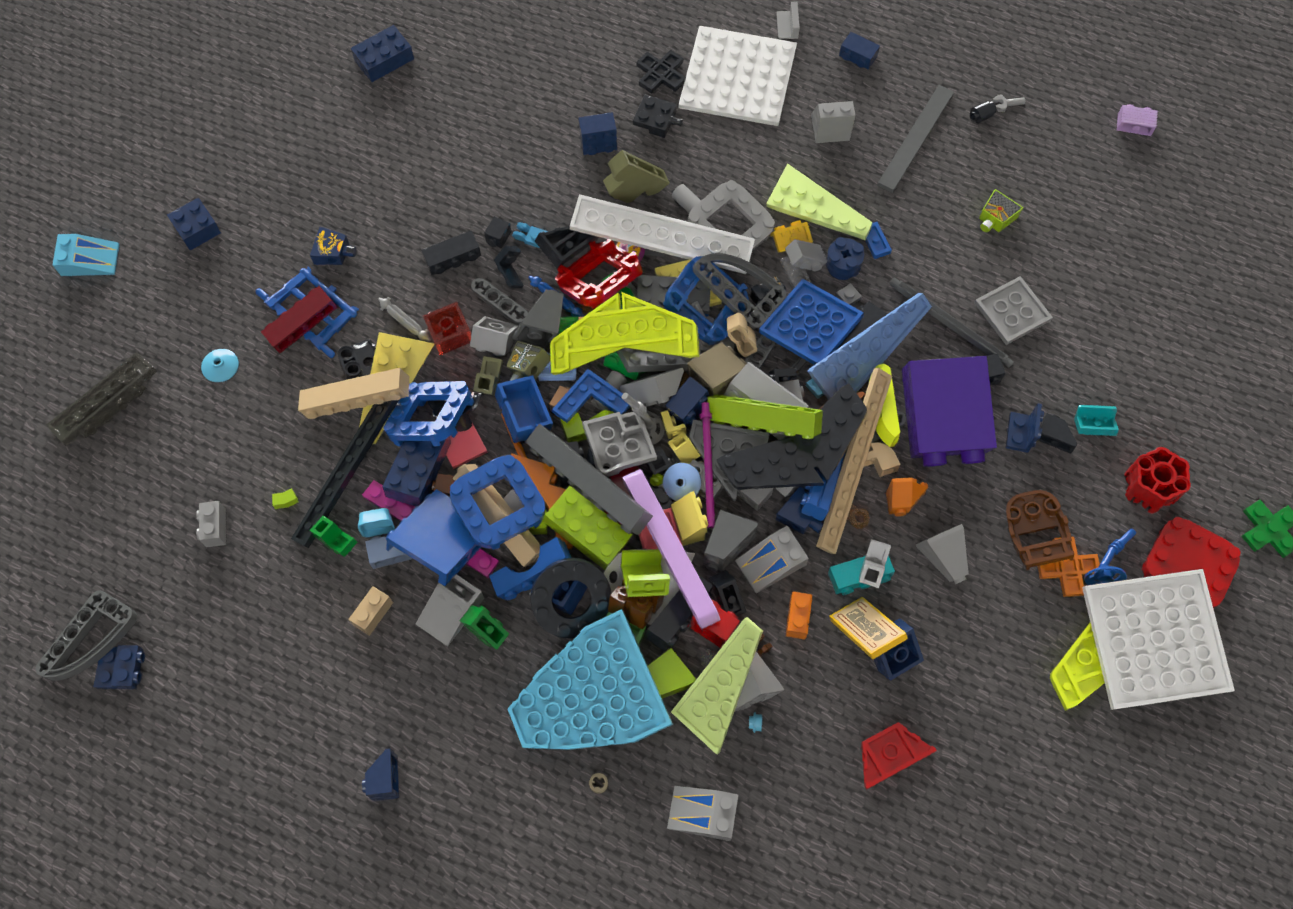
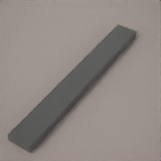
M938 85L880 178L877 186L891 193L894 192L952 98L954 91Z

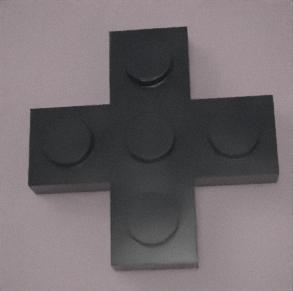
M672 50L660 60L646 52L636 62V66L646 72L639 80V86L651 94L661 84L676 92L686 80L684 75L676 71L683 63L684 58Z

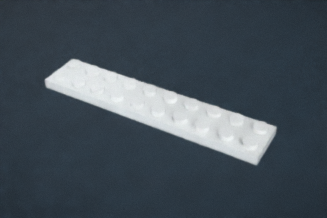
M580 194L570 223V230L692 260L696 256L724 253L749 262L755 241L754 238ZM713 262L720 268L746 274L745 271L732 265Z

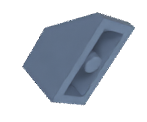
M376 536L369 541H365L369 563L373 569L412 559L394 546L387 551L386 537Z

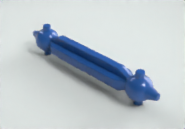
M537 276L528 277L531 281L530 285L538 287L542 293L546 289L555 290L547 283L541 282L542 279ZM563 296L562 308L567 312H571L573 317H584L582 309L575 307L570 300Z

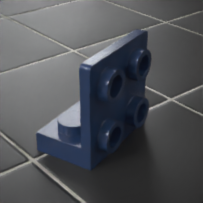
M1038 403L1030 415L1015 412L1009 414L1005 448L1028 453L1032 447H1035L1037 439H1040L1042 434V428H1039L1040 422H1042L1044 417V411H1041L1042 404Z

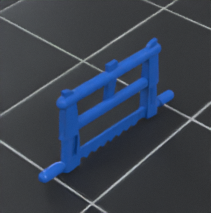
M309 266L307 269H300L298 275L284 284L283 288L271 297L262 289H256V294L264 300L268 307L272 310L275 309L277 316L287 311L280 303L288 296L293 294L299 300L306 296L297 289L306 280L310 281L315 287L320 286L329 298L343 309L344 312L335 320L329 315L323 320L328 326L317 336L309 330L304 334L305 340L309 339L319 351L321 349L330 358L335 357V352L325 344L351 318H355L359 310L357 307H350L334 293L337 291L334 286L331 285L328 288L313 276Z

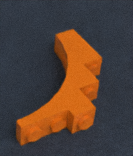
M511 454L524 466L542 495L545 506L549 511L566 491V489L555 486L558 479V474L554 471L555 467ZM556 533V537L563 540L568 549L573 548L572 544Z

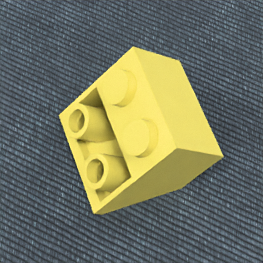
M694 491L671 504L682 546L705 540V533H708V521L706 515L701 513L702 503L700 498L695 496Z

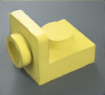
M668 410L661 412L662 422L668 439L675 438L682 432L687 434L685 424L677 426L674 416H670Z

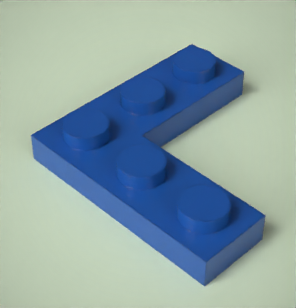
M587 369L555 405L552 413L568 423L591 396L614 413L620 412L621 415L625 414L631 406L622 399V392Z

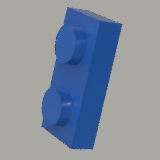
M878 222L872 223V228L865 242L873 258L877 259L891 254L892 250Z

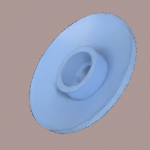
M677 463L669 467L665 472L663 487L666 494L671 499L677 501L693 491L696 496L701 488V477L697 469L692 465ZM679 479H682L684 482L682 486H679L677 483Z

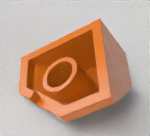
M914 478L892 479L886 491L889 514L904 516L906 513H909L926 493L928 484L924 482L918 484L917 479Z

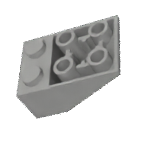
M457 574L446 586L438 583L419 616L416 625L448 647L464 626L459 620L471 605L478 607L483 601L482 591Z

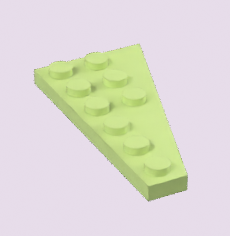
M789 164L785 167L767 201L768 208L866 240L872 228L870 220Z
M748 617L744 618L671 711L674 716L716 754H719L763 633V630Z

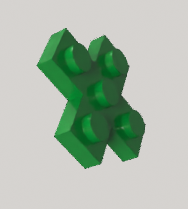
M1261 500L1243 510L1256 527L1241 537L1254 552L1268 543L1275 548L1282 558L1293 552V537L1287 531L1293 527V510L1288 505L1274 515Z

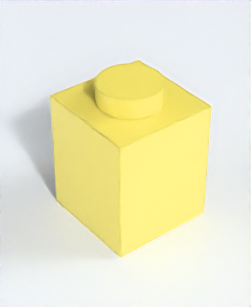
M684 432L668 442L681 463L690 464L693 459L695 460L700 457Z

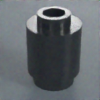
M985 101L971 108L970 119L977 124L993 117L997 109L992 101Z

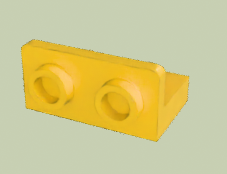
M801 220L790 223L791 226L787 228L784 225L774 228V232L770 236L774 237L778 253L786 251L785 248L794 239L813 243L807 222L801 223Z

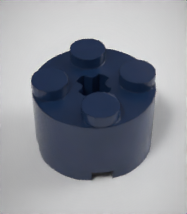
M839 237L830 245L825 265L831 276L839 280H848L859 274L864 259V247L861 243Z

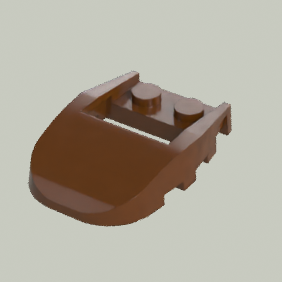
M1033 490L1017 494L1008 501L1006 508L1008 529L1013 546L1026 570H1030L1031 567L1063 560H1073L1075 554L1071 549L1072 538L1068 526L1069 522L1067 516H1064L1061 510L1060 503L1053 494L1044 490ZM1055 527L1058 528L1061 539L1022 547L1019 535Z

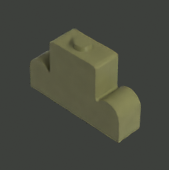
M621 150L609 161L608 166L612 173L603 180L609 195L626 203L632 202L644 191L650 196L660 192L670 184L663 169L624 150Z

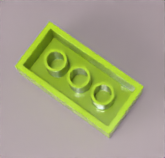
M571 486L566 489L549 509L543 520L546 525L604 570H606L632 537L631 533L625 532L620 527V524L611 520L606 513L598 509Z

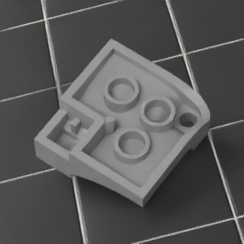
M617 412L583 421L582 423L594 457L596 469L606 477L619 474L620 471L657 459L645 424H642L640 416L635 412L623 415Z

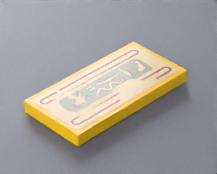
M864 597L859 598L829 616L831 622L872 659L908 639L902 629Z

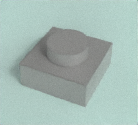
M851 283L836 292V296L849 305L855 304L862 298V295Z

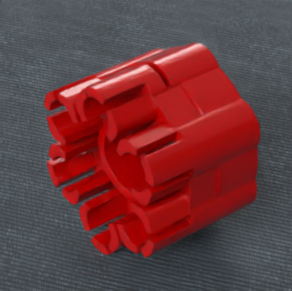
M1158 447L1153 451L1140 455L1124 474V476H1127V483L1130 484L1126 490V498L1131 501L1135 497L1133 499L1134 503H1140L1143 500L1142 507L1144 509L1151 506L1148 510L1149 513H1156L1163 506L1174 505L1191 487L1188 461L1170 452L1165 447Z

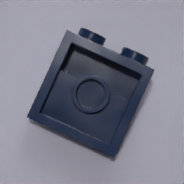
M132 645L113 647L98 661L93 687L96 689H137V685L142 679L140 667L141 663L145 661L144 649Z

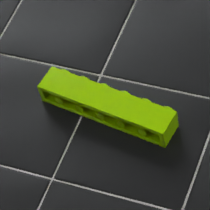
M718 394L708 397L707 402L712 414V419L710 420L714 424L730 423L732 427L748 426L750 430H760L761 428L766 429L768 433L780 431L784 432L786 436L799 434L805 439H813L814 436L821 434L823 410Z

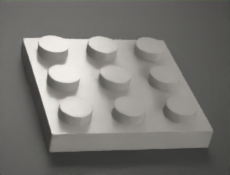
M1021 276L983 295L974 302L1006 345L1045 325L1053 318Z

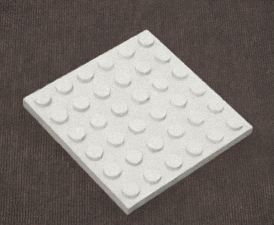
M699 26L679 101V108L779 126L797 43Z
M1203 569L1082 587L1111 710L1235 691Z

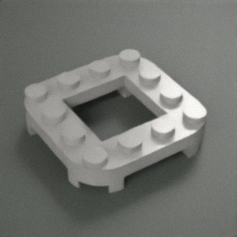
M733 180L719 185L691 209L687 222L716 229L707 220L726 204L732 203L753 224L751 228L742 234V236L755 239L752 251L769 238L775 223L771 214L744 187Z

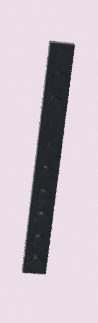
M399 400L373 404L291 540L309 549L316 537L310 529L322 516L328 518Z

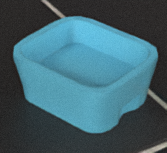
M387 508L365 511L359 514L358 529L362 537L388 534L391 530H395L392 517Z

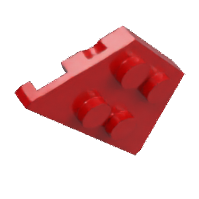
M899 722L864 740L861 743L865 789L867 790L935 753L937 751L936 748L929 746L919 736L909 732Z

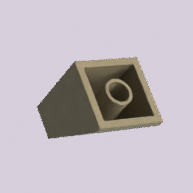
M722 342L699 355L700 357H696L687 363L689 377H692L707 389L710 396L716 394L724 395L730 382L747 364L742 358L739 359L735 355L734 350L730 346H725Z

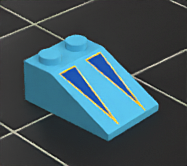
M58 234L53 267L61 276L115 275L119 243L79 234Z

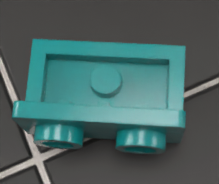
M1079 405L1074 418L1078 434L1117 436L1119 431L1115 420L1117 408L1115 406Z

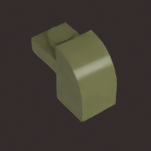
M483 357L481 371L476 374L474 392L495 396L497 384L501 381L500 374L503 360Z

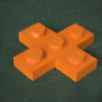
M1071 537V549L1075 554L1073 560L1070 561L1068 559L1038 566L1040 579L1060 578L1063 597L1083 596L1082 587H1084L1082 576H1085L1086 573L1098 568L1100 565L1098 554H1077L1074 537Z

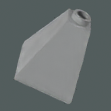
M962 524L916 544V547L949 582L954 581L957 584L966 580L965 576L969 572L964 527Z

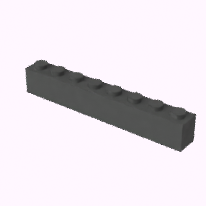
M538 424L526 440V443L531 446L529 450L537 456L541 455L543 457L542 461L551 467L553 465L556 468L554 471L563 478L566 476L569 479L567 482L576 489L579 487L582 490L580 493L589 500L592 498L595 501L594 505L601 511L605 509L608 512L607 516L614 522L619 521L622 524L620 527L628 534L633 532L639 535L653 517L652 514L548 428Z

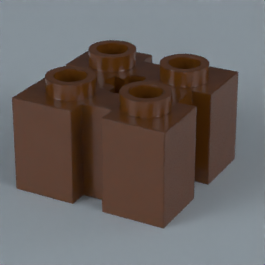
M623 579L622 587L618 586L610 595L608 612L613 614L622 609L625 616L629 618V623L643 630L651 620L652 613L655 614L662 606L664 595L628 597Z

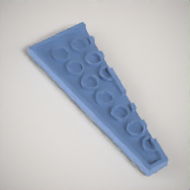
M917 293L815 364L807 372L828 400L848 383L857 393L870 378L873 369L888 358L932 306L923 293Z

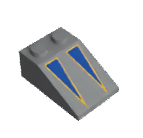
M786 526L765 538L736 559L735 562L757 594L806 566L809 558L789 527Z
M674 786L667 829L731 841L738 794Z

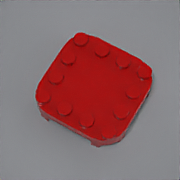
M1175 517L1173 520L1168 521L1159 531L1160 533L1142 566L1144 577L1203 569L1214 609L1222 602L1239 567L1241 552L1239 548L1235 547L1228 540L1190 520Z

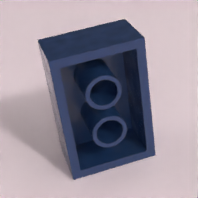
M394 25L351 48L354 61L371 83L414 60L410 44Z

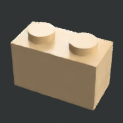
M372 586L349 618V621L353 626L370 636L393 602L388 595Z

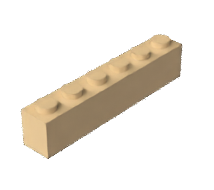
M396 368L300 390L298 411L308 419H315L323 415H332L333 413L346 412L350 409L365 408L373 404L400 400L401 398L409 397L410 376L401 368Z

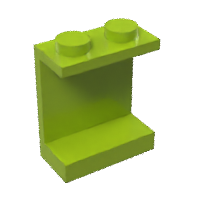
M659 549L622 551L620 567L628 597L668 595L670 577L669 574H663L661 567L662 555Z

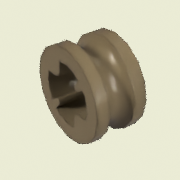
M601 773L592 775L589 780L591 790L597 794L605 792L608 787L607 777ZM596 778L605 781V783H602L603 788L593 787Z

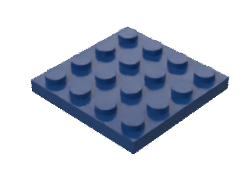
M802 279L759 328V333L815 365L839 347L863 318L864 312Z

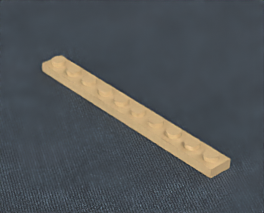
M880 368L873 369L863 400L867 408V414L848 447L830 509L826 515L816 547L830 554H836L892 379L890 374Z

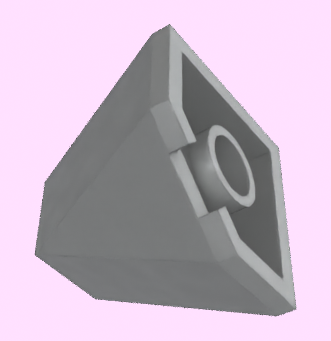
M755 652L735 711L744 710L751 707L752 704L768 700L784 691L783 686L757 652Z

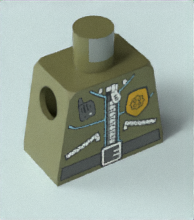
M517 341L507 363V368L513 373L510 381L532 375L536 380L551 361L550 355L541 347Z

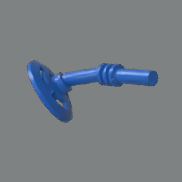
M1129 529L1120 539L1114 540L1108 546V551L1099 567L1089 571L1084 576L1087 585L1126 580L1127 575L1123 569L1109 566L1114 555L1121 552L1125 544L1136 535L1134 529ZM1115 573H1119V577L1114 579Z

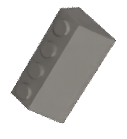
M750 362L730 382L724 393V396L805 408L809 407ZM780 431L770 433L778 440L791 437L784 435V432Z

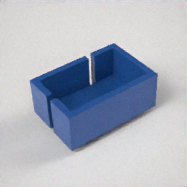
M533 375L497 384L495 398L500 410L502 409V415L514 443L527 440L538 424L551 431L553 422Z

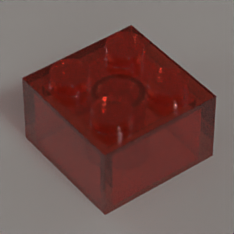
M457 302L423 315L439 355L470 343L472 334Z

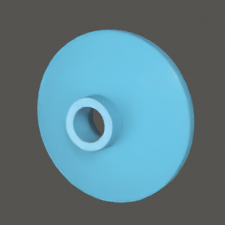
M217 349L210 352L203 359L201 370L206 379L212 382H224L235 375L238 370L239 361L232 351Z

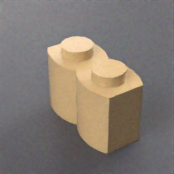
M739 312L728 317L727 333L730 340L736 343L739 353L747 357L757 352L756 334L752 328L747 326L745 317Z

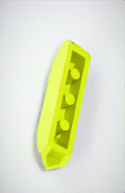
M879 364L875 367L891 375V369L886 364ZM892 379L876 426L877 434L889 447H894L898 443L900 435Z

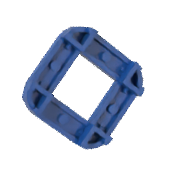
M696 256L684 267L668 289L663 305L668 311L693 320L698 327V338L708 345H714L728 337L727 318L735 313L725 304L713 323H711L686 302L687 296L700 280L693 272V265L703 256ZM712 263L749 300L746 292L747 286L744 283L739 285ZM703 264L700 267V271L704 270L705 266ZM712 276L711 282L718 286L720 283L719 279L716 276ZM729 289L725 290V296L731 299L733 296L732 292ZM739 302L738 309L741 312H744L746 307L744 303Z
M465 381L422 382L418 384L412 382L409 384V397L401 398L398 401L383 429L396 446H401L404 441H431L433 446H440V441L445 440L449 436L454 438L458 432L455 426L465 407L473 405L472 394ZM447 400L435 422H409L417 406H424L426 401Z
M512 455L498 457L459 477L450 486L451 504L477 546L492 548V550L498 549L500 544L533 526L537 528L545 515L543 497L524 466ZM505 478L522 503L523 508L489 525L472 495Z

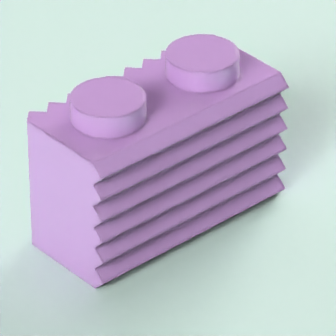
M1122 105L1118 113L1117 130L1151 136L1157 126L1158 111L1148 107L1138 108L1133 105Z

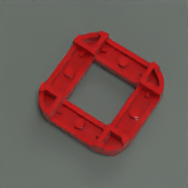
M609 239L598 244L595 241L589 244L591 247L589 252L566 268L560 265L557 268L558 274L555 280L560 290L580 304L591 307V309H596L643 273L637 254L634 251L628 253L616 246L613 240ZM603 261L619 269L598 286L592 283L587 285L579 280Z

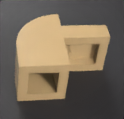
M871 443L864 467L874 464L879 477L897 472L900 463L892 448L883 443Z

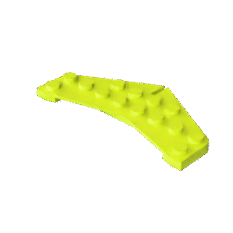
M623 292V309H621L620 294L617 293L552 339L550 343L551 373L553 375L566 373L623 348L688 358L700 357L698 327L691 319Z
M1091 623L1087 625L1050 674V681L1065 710L1077 706L1105 683Z

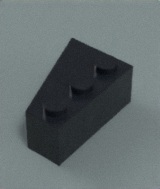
M566 226L563 228L558 227L548 232H540L535 239V243L557 269L560 265H564L588 248L591 242H596L599 237L570 230V226Z

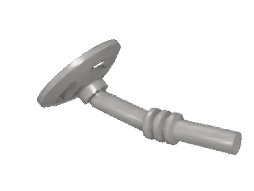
M624 393L622 399L632 407L633 412L640 416L649 437H652L650 439L652 445L658 443L665 431L662 420L655 413L647 411V408L641 402H637L628 393ZM656 424L660 425L659 435L655 432L657 428Z

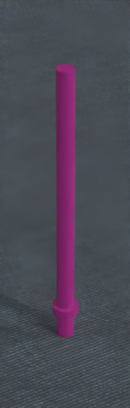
M704 402L702 403L700 419L703 423L707 528H714L715 512L710 428L712 414L710 413L709 403Z

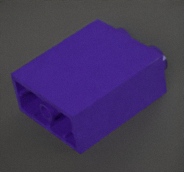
M987 356L909 361L902 368L911 458H923L924 467L946 465V456L961 455L962 464L985 462V453L997 448Z

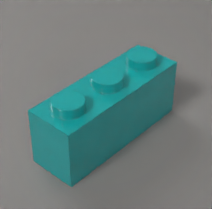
M866 556L829 568L828 575L836 594L842 593V595L852 593L855 588L861 587V589L871 587L859 582L861 568ZM889 556L887 557L881 583L890 581L895 572Z

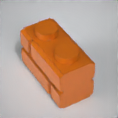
M792 592L785 636L806 639L812 603L811 594Z

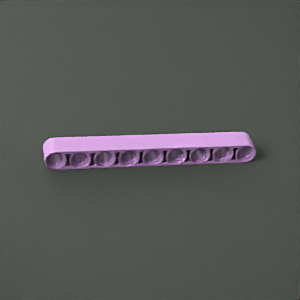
M641 469L622 477L631 498L653 515L646 526L700 628L703 629L720 621L717 609Z

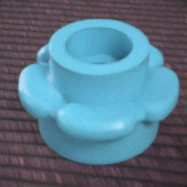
M754 712L753 716H749V729H753L754 733L755 731H762V714H756V712Z

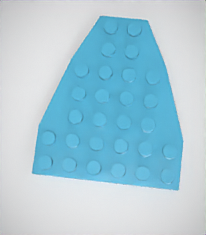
M622 609L584 627L573 641H569L558 655L556 654L533 676L531 683L526 689L521 691L518 699L513 701L508 708L523 748L573 750L635 743L673 725Z

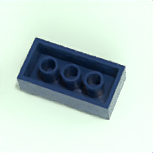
M450 436L440 441V446H433L431 441H404L382 486L385 497L409 505L420 506L429 494L433 480L436 479L451 444Z

